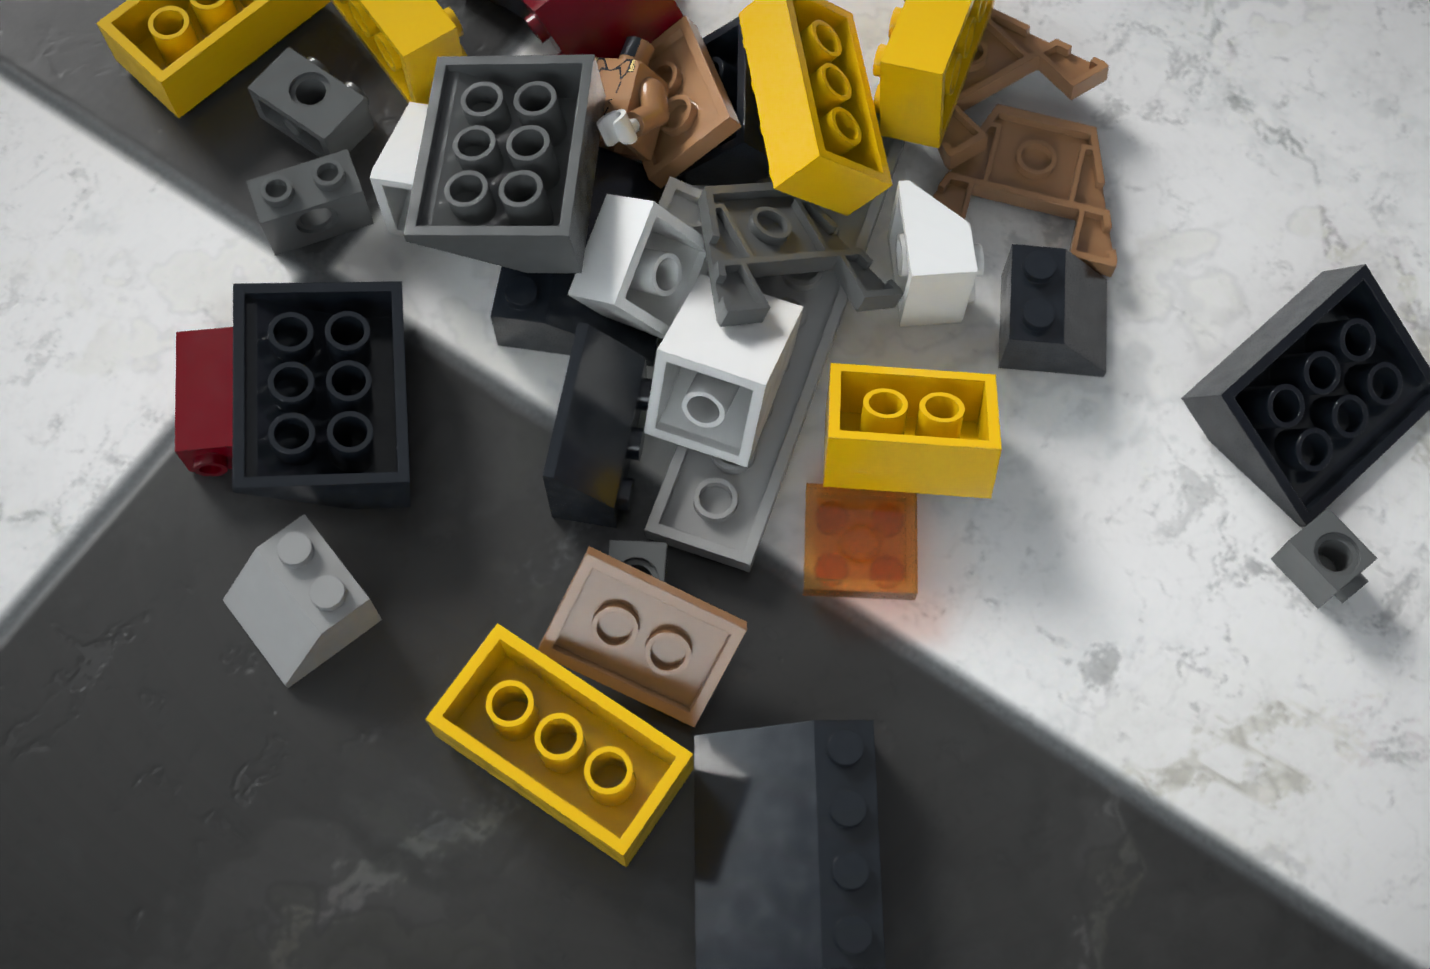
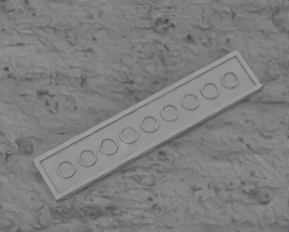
M876 113L880 128V114ZM881 136L892 180L905 141ZM888 189L848 216L821 206L819 207L838 225L834 233L849 248H861L866 252ZM831 270L754 278L763 294L803 306V311L793 352L752 459L747 468L677 445L644 529L645 538L664 542L669 546L747 572L751 571L849 299Z

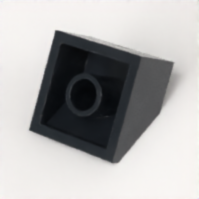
M1012 244L1001 275L998 368L1104 377L1106 374L1107 279L1067 249Z

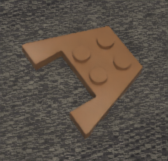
M993 8L940 148H937L945 167L950 171L987 149L988 135L963 111L1036 70H1039L1070 100H1073L1106 81L1109 65L1096 57H1093L1088 62L1072 54V46L1057 38L1047 42L1030 34V25Z
M997 104L980 127L988 135L987 149L948 171L938 184L937 191L932 197L963 219L966 217L971 196H977L1074 220L1075 226L1069 252L1100 275L1112 277L1117 265L1116 250L1112 249L1110 237L1112 223L1110 210L1106 209L1103 187L1105 178L1097 128Z

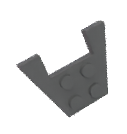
M772 182L704 187L698 200V208L716 321L720 327L763 322L771 307L754 279L758 277L831 270L856 312L895 308L903 296L902 289L892 279L885 284L870 269L873 260L861 248H849L834 233L838 225L818 205L774 189Z

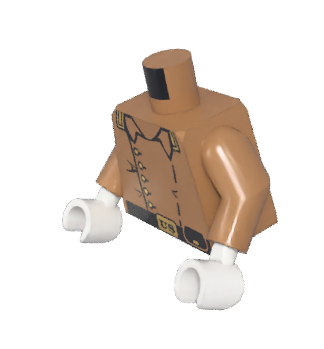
M628 36L618 59L595 57L606 95L603 116L596 124L601 134L599 147L629 159L650 161L654 154L660 126L666 124L670 117L668 106L669 87L668 83L648 67L655 48L646 40L635 36Z

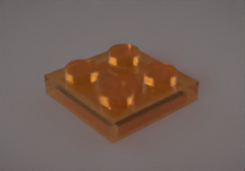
M806 483L803 596L915 600L918 594L917 493L823 487V484Z

